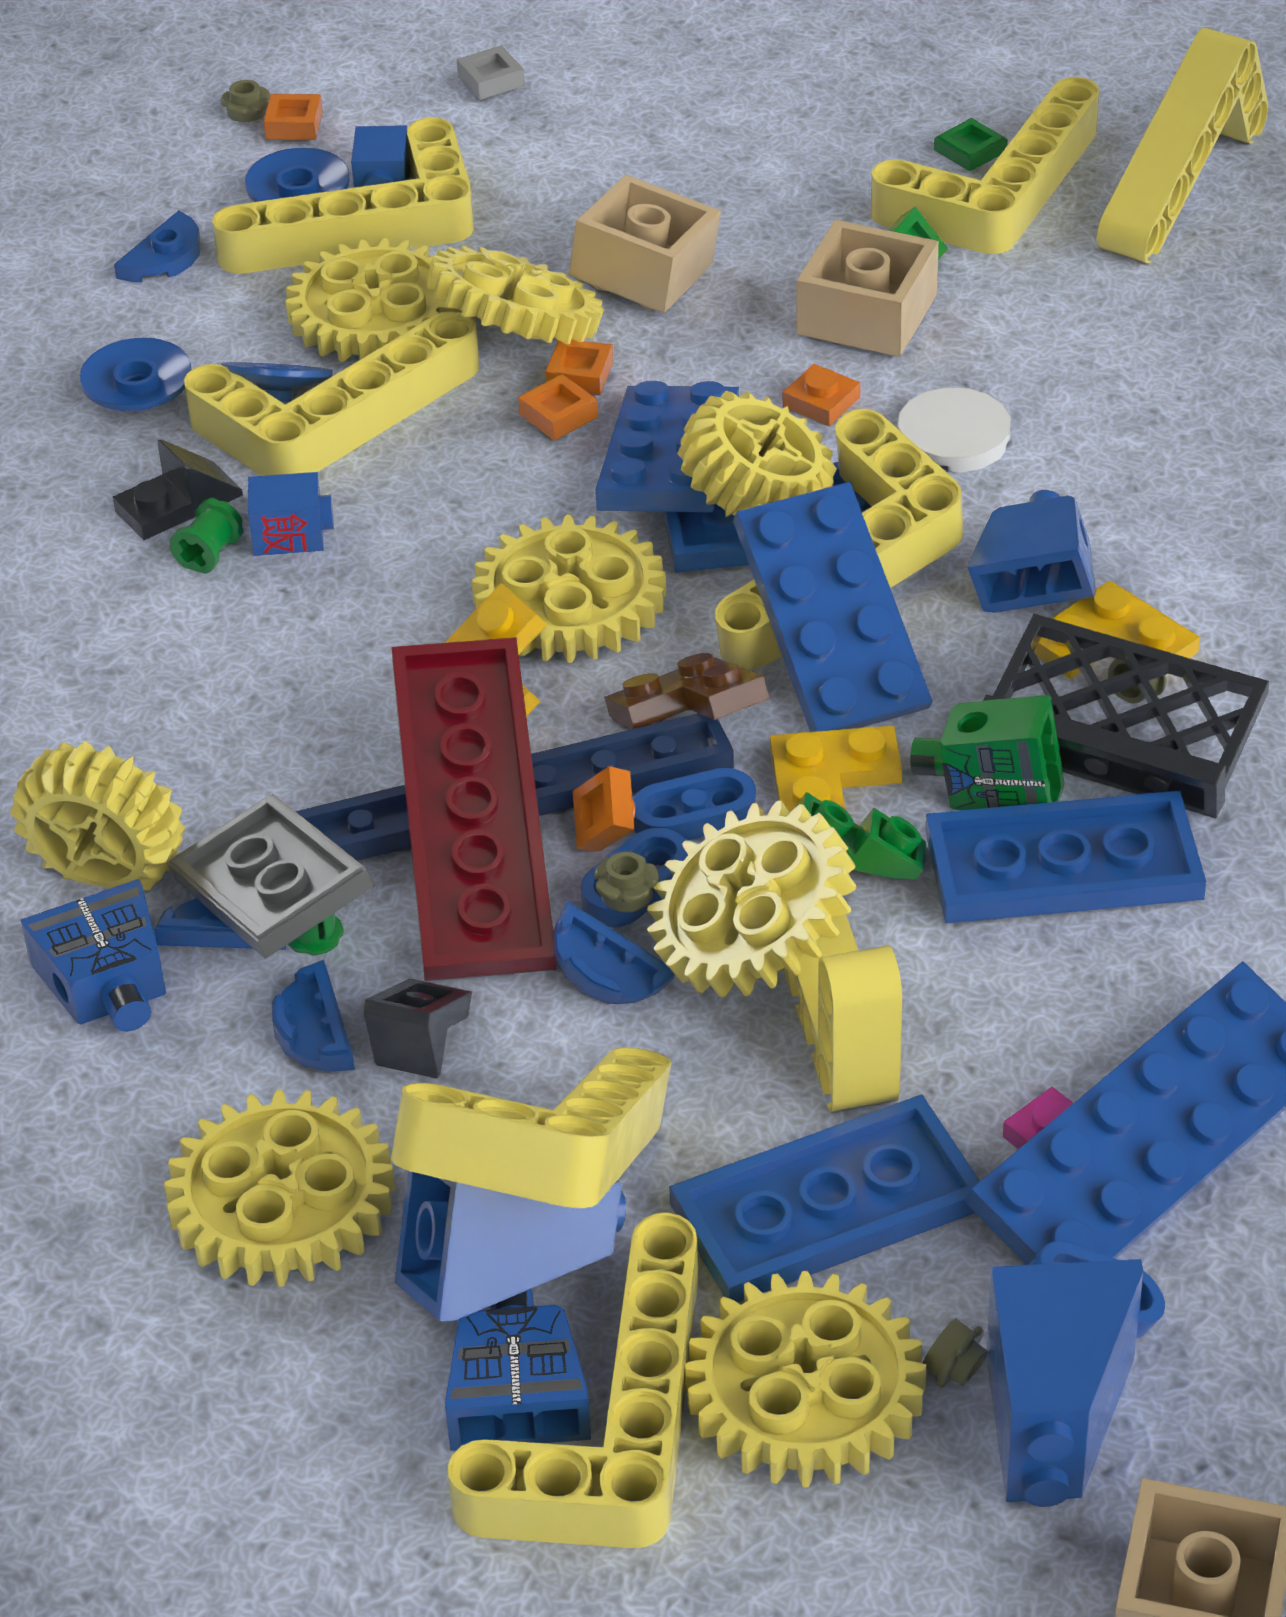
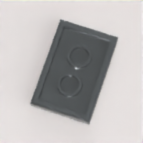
M274 794L265 797L167 862L174 879L265 959L374 887L367 868Z

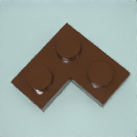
M699 653L685 657L678 661L677 670L661 676L655 673H648L632 677L623 682L624 690L604 697L609 716L612 720L630 729L650 725L686 710H692L716 720L770 699L763 675L742 668L737 663H729L713 657L711 653Z

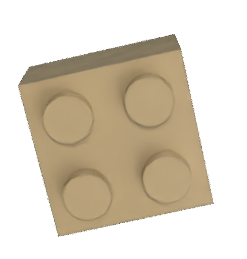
M626 174L576 220L569 276L589 283L594 289L609 291L632 300L645 309H655L665 313L713 263L721 210Z
M835 219L796 280L797 334L901 357L937 296L939 241Z
M1142 1478L1115 1617H1281L1286 1590V1506Z

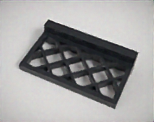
M1033 614L993 696L986 694L983 701L1008 699L1012 697L1015 691L1039 683L1045 696H1051L1063 773L1136 795L1180 791L1185 810L1216 819L1225 803V788L1269 693V681ZM1041 637L1066 644L1071 654L1041 665L1034 651ZM1107 657H1112L1124 661L1129 671L1100 682L1090 664ZM1027 665H1029L1031 669L1025 671ZM1079 668L1089 686L1059 697L1049 679ZM1166 674H1171L1183 678L1188 688L1159 699L1149 681ZM1138 685L1147 704L1118 714L1108 696ZM1225 691L1248 697L1243 708L1222 716H1218L1208 699ZM1097 700L1107 719L1089 725L1072 720L1067 711ZM1197 702L1207 721L1177 732L1167 713ZM1156 718L1166 735L1155 741L1146 742L1130 737L1126 728ZM1233 729V732L1230 736L1227 730ZM1216 735L1224 749L1219 763L1191 755L1186 746Z

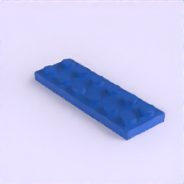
M1242 961L970 1190L964 1202L1026 1265L1047 1244L1055 1241L1073 1244L1116 1259L1286 1110V1002Z

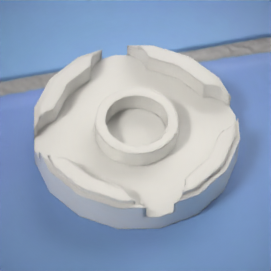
M944 387L923 392L909 400L899 412L898 429L938 465L948 466V472L963 473L985 468L1003 456L1006 451V445L1010 441L1011 417L1002 403L986 393L969 388Z

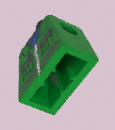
M1040 695L958 703L951 708L941 738H914L910 752L912 774L945 777L950 808L961 811L1059 802L1065 783L1051 696Z

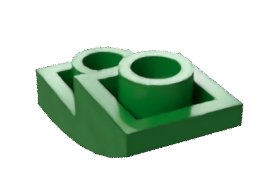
M808 792L796 804L795 807L799 804L804 805L811 816L820 813L831 828L834 827L848 847L846 852L855 864L854 870L872 875L916 880L923 872L926 841L922 839L918 830L905 819L898 816L888 817L876 808H873L863 822L857 825L843 807L830 800L822 802Z

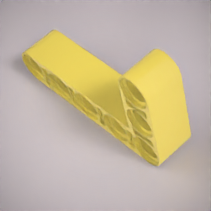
M1202 27L1198 31L1102 215L1096 238L1097 246L1100 249L1149 264L1152 260L1147 258L1152 253L1157 255L1161 250L1219 135L1252 144L1254 141L1250 140L1253 135L1259 136L1262 133L1268 114V100L1255 41L1207 27Z
M1081 77L1065 78L1054 84L981 180L905 160L894 159L878 163L871 172L872 219L877 224L890 228L901 215L916 207L944 243L987 254H998L1010 250L1095 137L1100 93L1098 85L1092 80Z
M426 117L416 120L407 128L412 180L238 204L217 211L213 216L212 224L219 266L226 272L241 274L303 265L305 261L319 263V252L325 251L335 256L339 254V244L342 243L351 250L358 249L361 239H365L370 247H377L383 238H387L389 247L395 248L404 240H408L410 249H415L424 245L435 246L455 243L468 238L474 231L471 185L452 124L442 118Z
M446 311L434 315L286 405L244 377L230 372L223 365L206 364L198 366L188 372L184 379L191 428L261 476L319 472L472 378L480 367L476 321L473 317L461 316L462 311Z
M855 409L840 417L835 426L839 474L846 483L851 482L852 488L872 506L862 512L889 586L892 588L961 543L964 536L961 487L953 477L882 414L870 409ZM754 579L727 595L718 603L715 609V620L720 656L724 661L737 663L738 666L748 670L762 667L782 656Z
M846 915L831 918V921L840 932L837 937L820 936L816 941L823 954L820 958L811 957L804 953L798 958L801 973L797 976L790 973L785 967L783 968L792 997L799 996L800 1005H795L807 1045H815V1053L811 1054L823 1094H831L832 1103L827 1104L830 1113L897 1101L900 1095L902 986L896 957L889 945L858 950Z
M615 1048L592 1069L554 1110L431 1083L407 1084L402 1088L391 1161L394 1165L411 1172L570 1208L593 1207L600 1202L659 1131L671 1060L667 1056L646 1049Z
M657 1213L644 1218L635 1227L632 1234L604 1446L590 1447L500 1440H476L462 1445L450 1458L448 1478L453 1518L458 1527L464 1532L480 1538L621 1548L647 1547L658 1542L667 1532L671 1519L686 1391L685 1363L689 1362V1341L692 1338L698 1289L696 1230L690 1221L677 1214ZM565 1494V1496H556V1497L553 1496V1495ZM640 1499L642 1501L630 1502L629 1500Z

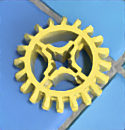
M725 391L721 397L710 396L705 404L698 408L696 414L692 413L684 427L685 433L680 441L681 446L677 453L683 460L681 471L685 475L692 477L690 487L696 491L704 492L707 495L706 504H717L725 510L726 517L731 514L736 515L737 511L832 487L834 483L833 476L837 468L830 461L833 452L827 446L821 444L823 435L816 431H810L806 426V418H796L789 413L788 406L782 409L773 405L768 396L763 400H757L747 391L743 392L739 397L729 391Z
M87 741L82 742L77 748L62 742L56 750L45 749L41 756L35 758L30 768L25 770L16 785L18 789L14 794V804L10 811L17 820L14 832L20 837L28 839L25 851L39 854L43 858L42 868H54L63 874V879L66 880L72 879L76 882L108 889L139 879L143 890L150 891L156 881L159 882L165 871H170L167 862L179 854L177 850L182 843V835L186 827L179 821L182 808L169 801L172 789L159 786L154 782L155 771L143 772L134 765L133 756L127 760L115 756L110 746L98 752Z

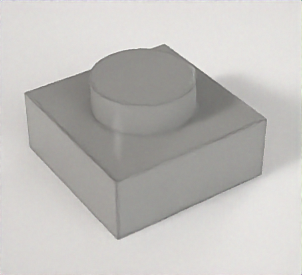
M502 45L457 59L458 77L479 100L525 86L524 69Z

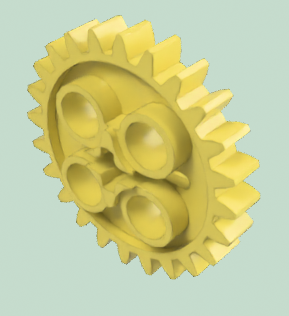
M383 238L377 247H370L365 239H361L358 249L353 250L343 243L339 244V254L334 256L325 251L319 252L320 264L305 261L303 263L304 273H293V285L286 286L288 324H292L294 337L302 336L305 348L318 345L319 356L322 357L335 350L338 351L339 362L346 361L352 354L359 355V360L434 315L446 311H460L459 309L446 307V300L435 298L433 296L434 291L427 288L428 281H426L433 256L429 257V248L426 245L410 251L408 240H404L396 248L389 247L387 238Z
M462 246L461 250L447 247L446 252L438 250L436 256L433 255L426 281H428L427 288L434 291L433 296L435 298L446 300V307L459 309L462 311L461 316L477 317L481 319V325L483 326L494 324L500 326L503 333L508 334L512 331L529 340L531 338L542 339L547 343H552L553 338H556L565 344H570L571 339L578 342L585 341V338L593 339L594 334L597 333L604 308L601 307L602 300L594 298L596 293L591 290L582 289L583 283L572 281L567 277L566 273L551 272L546 264L534 265L529 263L526 257L517 258L504 251L487 250L483 247H480L479 252L466 246Z
M566 515L562 525L554 526L548 518L544 517L541 518V529L534 531L529 526L521 524L519 525V538L516 539L505 534L500 535V549L486 547L484 549L485 561L476 562L475 564L476 578H472L475 610L502 582L547 624L519 654L520 656H525L537 648L541 649L542 661L547 662L555 652H563L567 663H573L577 651L585 650L592 660L598 659V647L606 646L610 650L619 653L621 652L620 638L623 637L630 641L639 642L641 640L640 627L653 629L655 627V614L663 613L666 574L663 571L662 557L653 555V543L651 541L638 543L637 530L633 529L619 535L617 521H612L604 528L596 527L595 516H590L583 525H575L573 517Z
M776 801L767 815H765L757 803H753L746 819L741 821L732 810L728 811L724 828L717 831L712 825L706 823L703 826L705 836L703 842L697 844L685 840L682 843L684 850L688 854L684 861L668 860L665 865L672 873L673 878L672 880L657 882L653 888L663 900L649 905L647 909L656 921L648 927V933L657 943L654 949L681 983L689 981L696 991L701 994L711 985L718 996L723 998L731 990L734 983L744 996H749L754 988L756 979L763 978L770 989L775 988L777 984V971L784 967L795 976L799 975L801 970L798 958L804 953L811 957L820 958L823 954L816 941L820 936L837 937L840 932L831 921V918L850 914L851 908L842 896L856 890V884L848 874L855 868L854 862L846 852L848 847L834 827L831 828L820 813L811 816L802 804H799L789 812L782 801Z
M280 1089L276 1090L271 1105L262 1106L258 1098L254 1094L247 1095L246 1111L238 1113L231 1106L224 1104L221 1106L223 1122L218 1125L201 1118L198 1121L200 1139L181 1138L182 1157L169 1159L168 1165L171 1179L164 1181L172 1230H178L180 1245L183 1250L195 1248L197 1262L201 1267L211 1264L218 1259L221 1278H229L242 1267L246 1269L248 1285L254 1286L260 1280L264 1271L274 1272L278 1287L285 1286L289 1270L299 1269L302 1276L308 1282L314 1281V1264L323 1261L335 1271L342 1269L339 1252L345 1249L361 1256L365 1253L362 1234L380 1236L382 1233L380 1215L392 1213L391 1192L395 1191V1181L388 1143H380L378 1126L375 1123L362 1126L361 1111L357 1107L340 1115L337 1097L332 1096L320 1107H315L312 1103L311 1091L305 1090L295 1104L287 1103L285 1094Z
M802 1271L797 1287L789 1288L778 1273L772 1274L771 1291L764 1294L748 1282L744 1284V1303L742 1305L723 1296L719 1300L720 1319L703 1316L701 1318V1338H690V1362L685 1363L686 1390H688L689 1414L698 1415L699 1435L701 1438L717 1436V1455L721 1459L741 1450L742 1472L745 1474L755 1470L762 1462L769 1464L770 1480L773 1484H777L783 1478L787 1469L797 1470L802 1487H809L814 1470L824 1469L834 1485L840 1484L841 1465L850 1463L861 1474L866 1475L869 1473L870 1451L888 1460L893 1458L894 1437L909 1440L912 1436L913 1417L921 1416L923 1412V1391L926 1390V1364L922 1363L921 1340L910 1339L909 1318L900 1317L891 1320V1300L888 1297L868 1305L867 1285L864 1283L854 1287L848 1294L840 1292V1281L837 1274H832L823 1288L813 1287L812 1278L808 1271Z

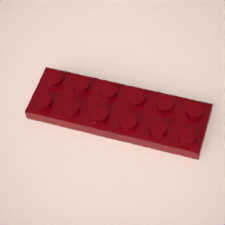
M517 637L391 647L424 981L556 970L553 924Z

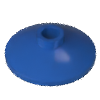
M290 148L266 155L250 167L245 177L247 194L254 202L347 189L350 183L349 169L346 163L337 155L316 148Z
M130 338L108 344L94 352L81 368L80 382L84 394L94 403L113 410L138 411L160 406L181 394L185 390L184 379L186 374L192 368L190 359L185 351L171 342L156 338Z
M251 362L221 363L230 372L244 377L279 401H292L293 390L321 383L333 376L332 369Z

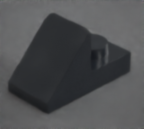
M160 439L157 443L162 475L141 482L137 486L113 496L115 512L143 540H146L195 518V510L203 500L214 498L228 503L243 496V492L212 460Z
M409 978L365 999L363 1013L376 1065L437 1079L441 1075L447 1029L468 1018L472 991Z

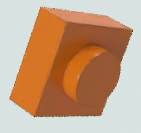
M271 94L263 122L265 139L316 140L323 113L321 94Z
M572 339L570 344H565L558 340L545 371L546 382L563 374L589 394L601 396L614 362L613 344L589 341L578 342Z
M813 364L782 392L783 408L788 406V409L830 426L860 398V382L836 373L831 369Z
M563 374L518 397L519 415L554 441L598 418L597 399Z
M608 766L573 790L577 849L599 852L634 830L635 803L632 799L630 771Z

